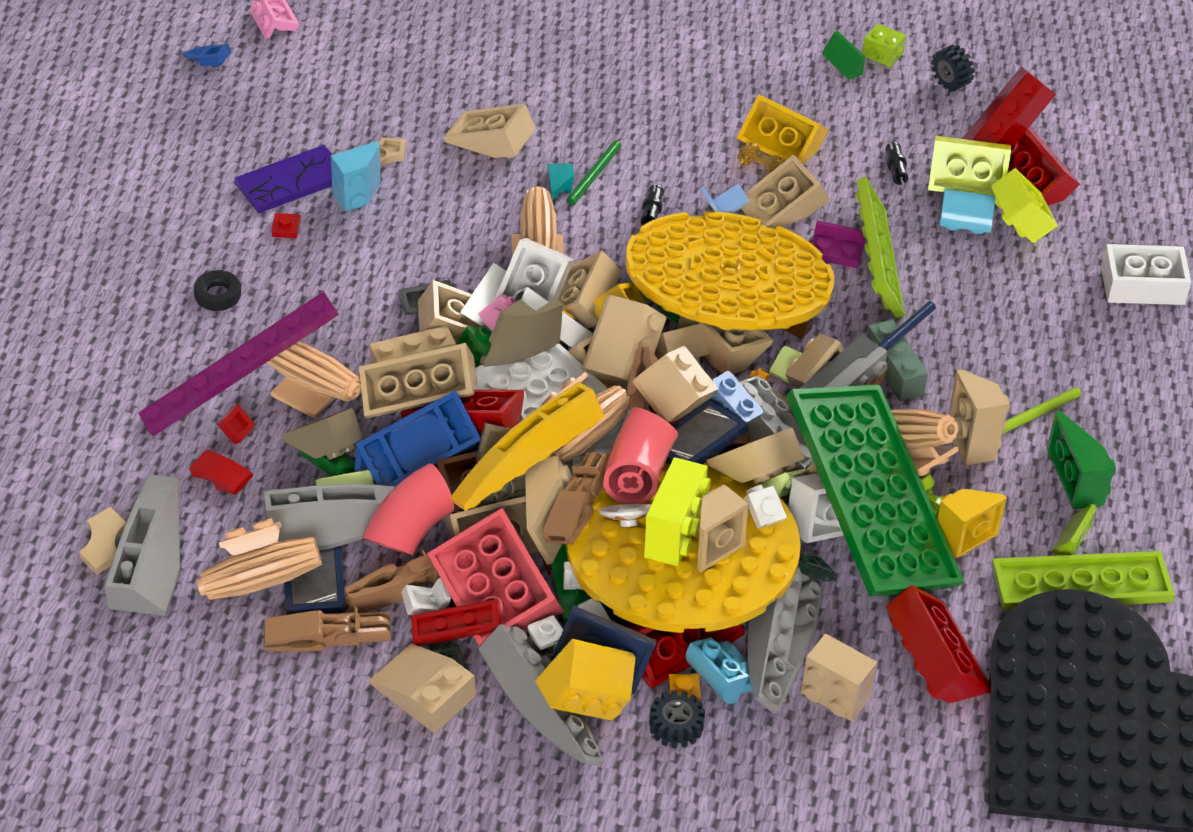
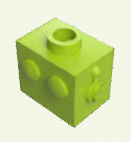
M877 23L864 37L862 54L875 62L892 67L904 53L907 35Z

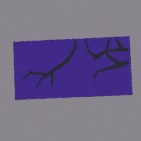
M325 145L237 176L235 177V185L259 214L331 187V155L333 154Z

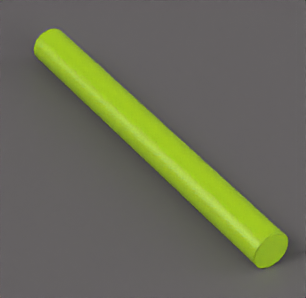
M1074 387L1006 420L1005 430L1002 431V435L1080 397V389Z

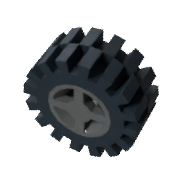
M954 44L936 52L932 56L933 60H931V64L934 65L931 67V70L936 73L933 75L934 78H938V84H943V88H948L949 92L956 91L970 84L974 79L973 73H975V69L971 68L974 65L973 61L968 59L970 55H965V49H960L959 45L954 46Z
M672 690L671 696L664 692L662 693V698L656 697L654 704L652 703L649 719L651 734L654 733V739L658 741L662 738V745L664 746L671 742L672 748H677V743H681L682 748L688 746V741L692 745L696 743V739H700L704 728L705 709H702L703 704L701 701L696 702V696L693 694L690 698H687V692L682 691L681 695H677V690Z

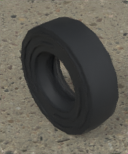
M212 270L203 273L197 278L194 283V298L198 305L204 309L223 311L232 308L239 302L241 298V283L237 276L231 272ZM214 286L227 288V292L221 295L209 294L207 291Z

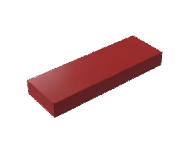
M497 599L411 615L413 644L421 646L491 633L501 624L500 603Z

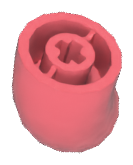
M639 407L631 409L612 446L604 473L603 485L606 493L613 500L622 504H642L654 496L664 464L679 436L676 429L667 421L648 410Z
M429 463L401 481L377 507L362 538L388 549L414 556L427 532L442 518L454 512V503L450 498V490L439 470Z

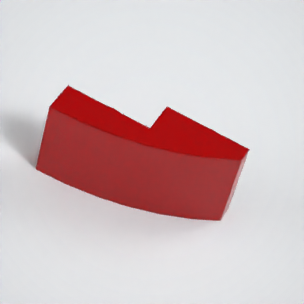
M205 450L188 468L193 477L211 481L216 490L234 495L241 491L253 477L252 472L242 465L209 450Z

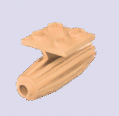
M532 187L524 195L520 213V234L511 235L512 257L519 240L528 238L564 255L563 234H557L556 213L550 193L544 187Z
M302 341L295 343L266 362L280 374L286 376L271 391V396L314 419L335 399L349 402L352 399H356L361 392L360 378L335 358Z
M584 372L577 379L574 377L570 378L558 394L556 392L551 393L543 404L578 381L585 385L588 375ZM614 385L596 394L605 417L598 421L593 428L585 430L576 436L571 443L561 446L552 452L549 457L558 455L561 463L564 464L583 454L609 433L630 409V395L627 394L626 390L622 389L621 386Z
M922 409L891 410L919 477L928 474L933 466L948 462L950 460L949 457L959 451L957 446H940L953 442L952 440L957 437V422L954 421L953 417Z
M272 518L255 523L253 530L245 532L244 527L228 531L224 534L225 538L219 542L220 548L224 547L232 556L200 572L201 578L196 579L201 596L207 595V598L212 600L246 595L291 581L322 565L315 538L307 537L278 541L282 525L280 521L273 523Z

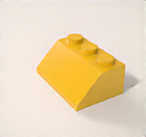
M758 94L737 139L783 162L794 154L804 165L819 151L829 129Z
M571 639L535 682L552 709L613 720L631 700L636 657L631 652Z

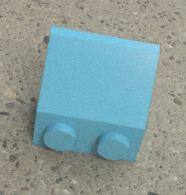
M378 141L331 155L332 193L344 211L369 204L381 182L380 144Z

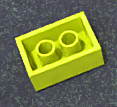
M935 136L928 190L944 192L945 189L995 196L991 185L1008 174L1011 145Z
M673 458L646 515L644 558L678 566L683 555L688 556L692 543L691 537L697 536L700 528L702 497L710 489L711 479L707 478L708 466Z

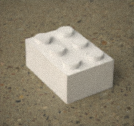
M528 238L520 239L495 300L503 294L507 297L511 296L516 302L520 299L522 300L526 286L548 302L555 298L558 299L574 259Z
M1106 244L1101 270L1107 302L1185 305L1191 286V278L1184 247Z

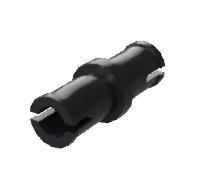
M891 142L893 149L891 150L890 144H887L885 148L888 156L887 166L892 173L893 182L897 185H902L901 177H903L904 183L909 178L906 172L907 161L904 155H902L901 145L897 142Z
M654 185L648 188L647 198L642 204L643 214L640 221L642 225L657 219L658 214L662 211L663 204L661 201L664 189L659 185H656L655 191H653Z

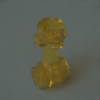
M749 142L746 146H742L738 152V160L741 164L749 165L754 161L766 166L769 172H772L785 162V160L776 155L768 157L761 154L759 146L754 142Z

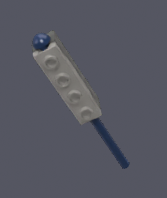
M928 301L878 345L865 336L860 335L799 389L869 385L875 377H880L887 368V363H885L887 351L936 309L935 304Z

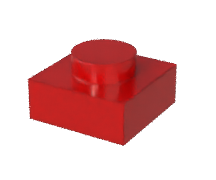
M275 213L271 229L272 237L297 239L301 223L300 214Z
M238 404L232 406L217 423L218 427L233 444L240 443L256 425Z

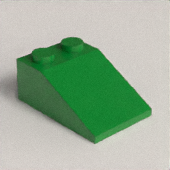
M1055 411L1047 451L1072 509L1086 508L1091 504L1096 506L1105 505L1107 495L1111 492L1112 477L1116 474L1114 460L1110 459L1106 448L1062 411Z

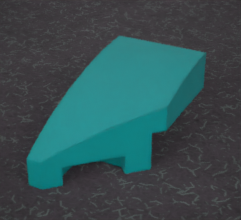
M547 164L551 199L558 198V193L572 192V182L574 181L573 164Z

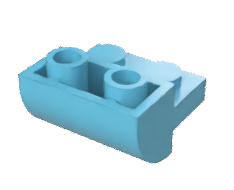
M945 189L942 199L940 226H944L945 229L952 231L967 229L975 234L991 233L995 196Z
M710 637L690 643L686 652V661L726 703L734 704L737 702L740 694L752 691L748 661L729 641L717 643Z

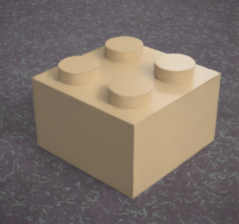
M825 633L806 656L801 693L810 701L818 702L831 709L835 715L853 721L871 698L877 661Z

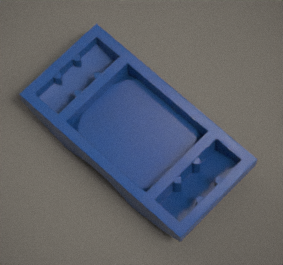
M455 390L356 443L376 484L396 487L413 472L431 463L435 466L437 460L464 453L478 444L481 437Z

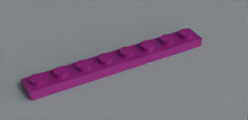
M324 291L138 412L148 432L152 436L157 435L339 315Z

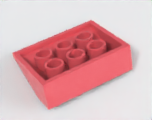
M503 508L427 553L457 607L497 599L500 603L501 624L511 627L516 626L527 631L529 624L552 615L557 617L564 612ZM492 632L473 636L479 647Z

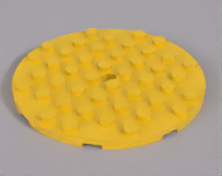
M704 211L703 216H689L687 212L663 216L640 227V232L631 236L626 249L625 266L627 273L634 285L646 298L651 299L667 312H673L697 322L718 326L723 330L787 329L790 326L806 322L825 309L830 302L834 288V273L831 265L826 264L822 260L823 254L814 245L781 226H777L776 229L766 227L761 224V219L745 215Z
M665 462L656 493L651 499L642 504H652L670 467L668 463ZM707 462L703 464L708 466L707 478L711 479L709 492L725 484L743 499L747 495V490L760 484L754 485L753 480L740 483L710 467ZM601 490L593 502V514L574 544H566L567 559L574 577L595 602L601 601L613 609L614 615L631 623L661 631L684 633V629L705 628V632L726 629L749 621L764 613L766 607L777 598L780 599L791 586L799 565L801 545L796 521L787 505L779 497L787 516L785 520L757 529L748 507L745 546L703 572L697 569L700 528L697 536L691 537L692 543L688 556L683 555L678 566L644 558L646 517L637 519V526L621 527L620 520L611 519L599 514V508L622 505V503L613 500L606 493V490Z

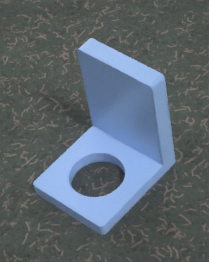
M739 183L715 199H712L704 186L700 188L715 212L734 213L750 202Z

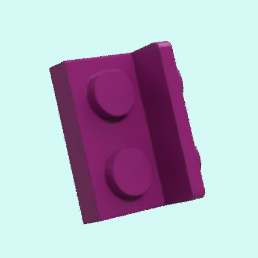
M817 221L811 244L823 254L822 260L824 262L858 269L866 238L861 229Z

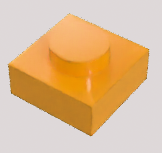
M669 674L670 696L672 690H677V695H681L682 691L687 692V698H690L693 694L696 696V702L701 701L699 674Z

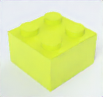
M1016 168L991 185L995 194V203L1003 210L1001 214L1003 220L1008 226L1014 225L1016 232L1021 238L1027 237L1032 243H1035L1058 226L1042 193Z

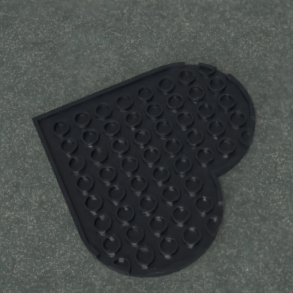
M1062 589L1047 591L1029 597L1013 607L1003 617L994 634L989 659V813L1166 832H1193V676L1171 672L1166 649L1158 634L1133 609L1099 593Z

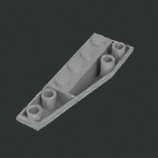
M759 375L740 381L739 383L764 411L760 417L751 421L748 425L749 431L744 434L750 438V443L793 427L805 459L795 462L797 468L790 471L807 469L813 463V459L796 418L788 410V405L773 393L769 383L760 378Z
M150 475L125 525L105 584L108 609L167 616L180 573L179 481L175 477Z
M333 484L264 491L266 519L272 518L273 523L281 522L282 527L280 528L278 541L314 537L319 550L331 549L362 540L365 529L377 507L395 487L366 484Z
M799 568L786 593L780 599L777 598L769 604L764 613L749 620L748 666L754 699L773 714L779 713L816 631L823 588Z
M500 624L478 650L504 692L524 717L558 748L581 763L601 767L605 762L584 716L550 708L535 682L552 662L553 654L550 653L548 648L539 649L527 630L516 626L511 627Z

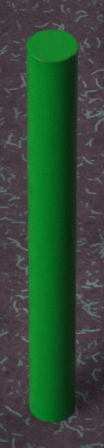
M614 140L566 199L568 204L574 206L621 148L619 141Z

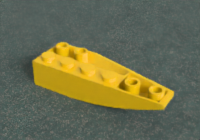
M578 381L533 411L513 427L468 473L450 497L452 502L465 511L480 504L481 500L492 493L500 491L509 481L515 477L522 476L530 467L539 461L547 459L552 452L561 446L571 443L576 436L585 430L593 428L598 421L605 417L593 389Z

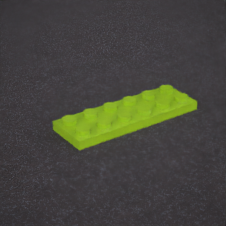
M865 176L857 180L859 191H856L855 194L862 207L858 211L865 224L862 226V232L868 241L865 244L866 252L871 258V261L868 262L870 272L874 276L871 284L875 293L881 294L885 309L887 311L891 310L895 318H900L906 314L887 212Z
M1162 551L993 558L991 564L1002 611L1011 610L1023 600L1036 594L1062 589L1099 593L1125 605L1173 603L1175 597Z

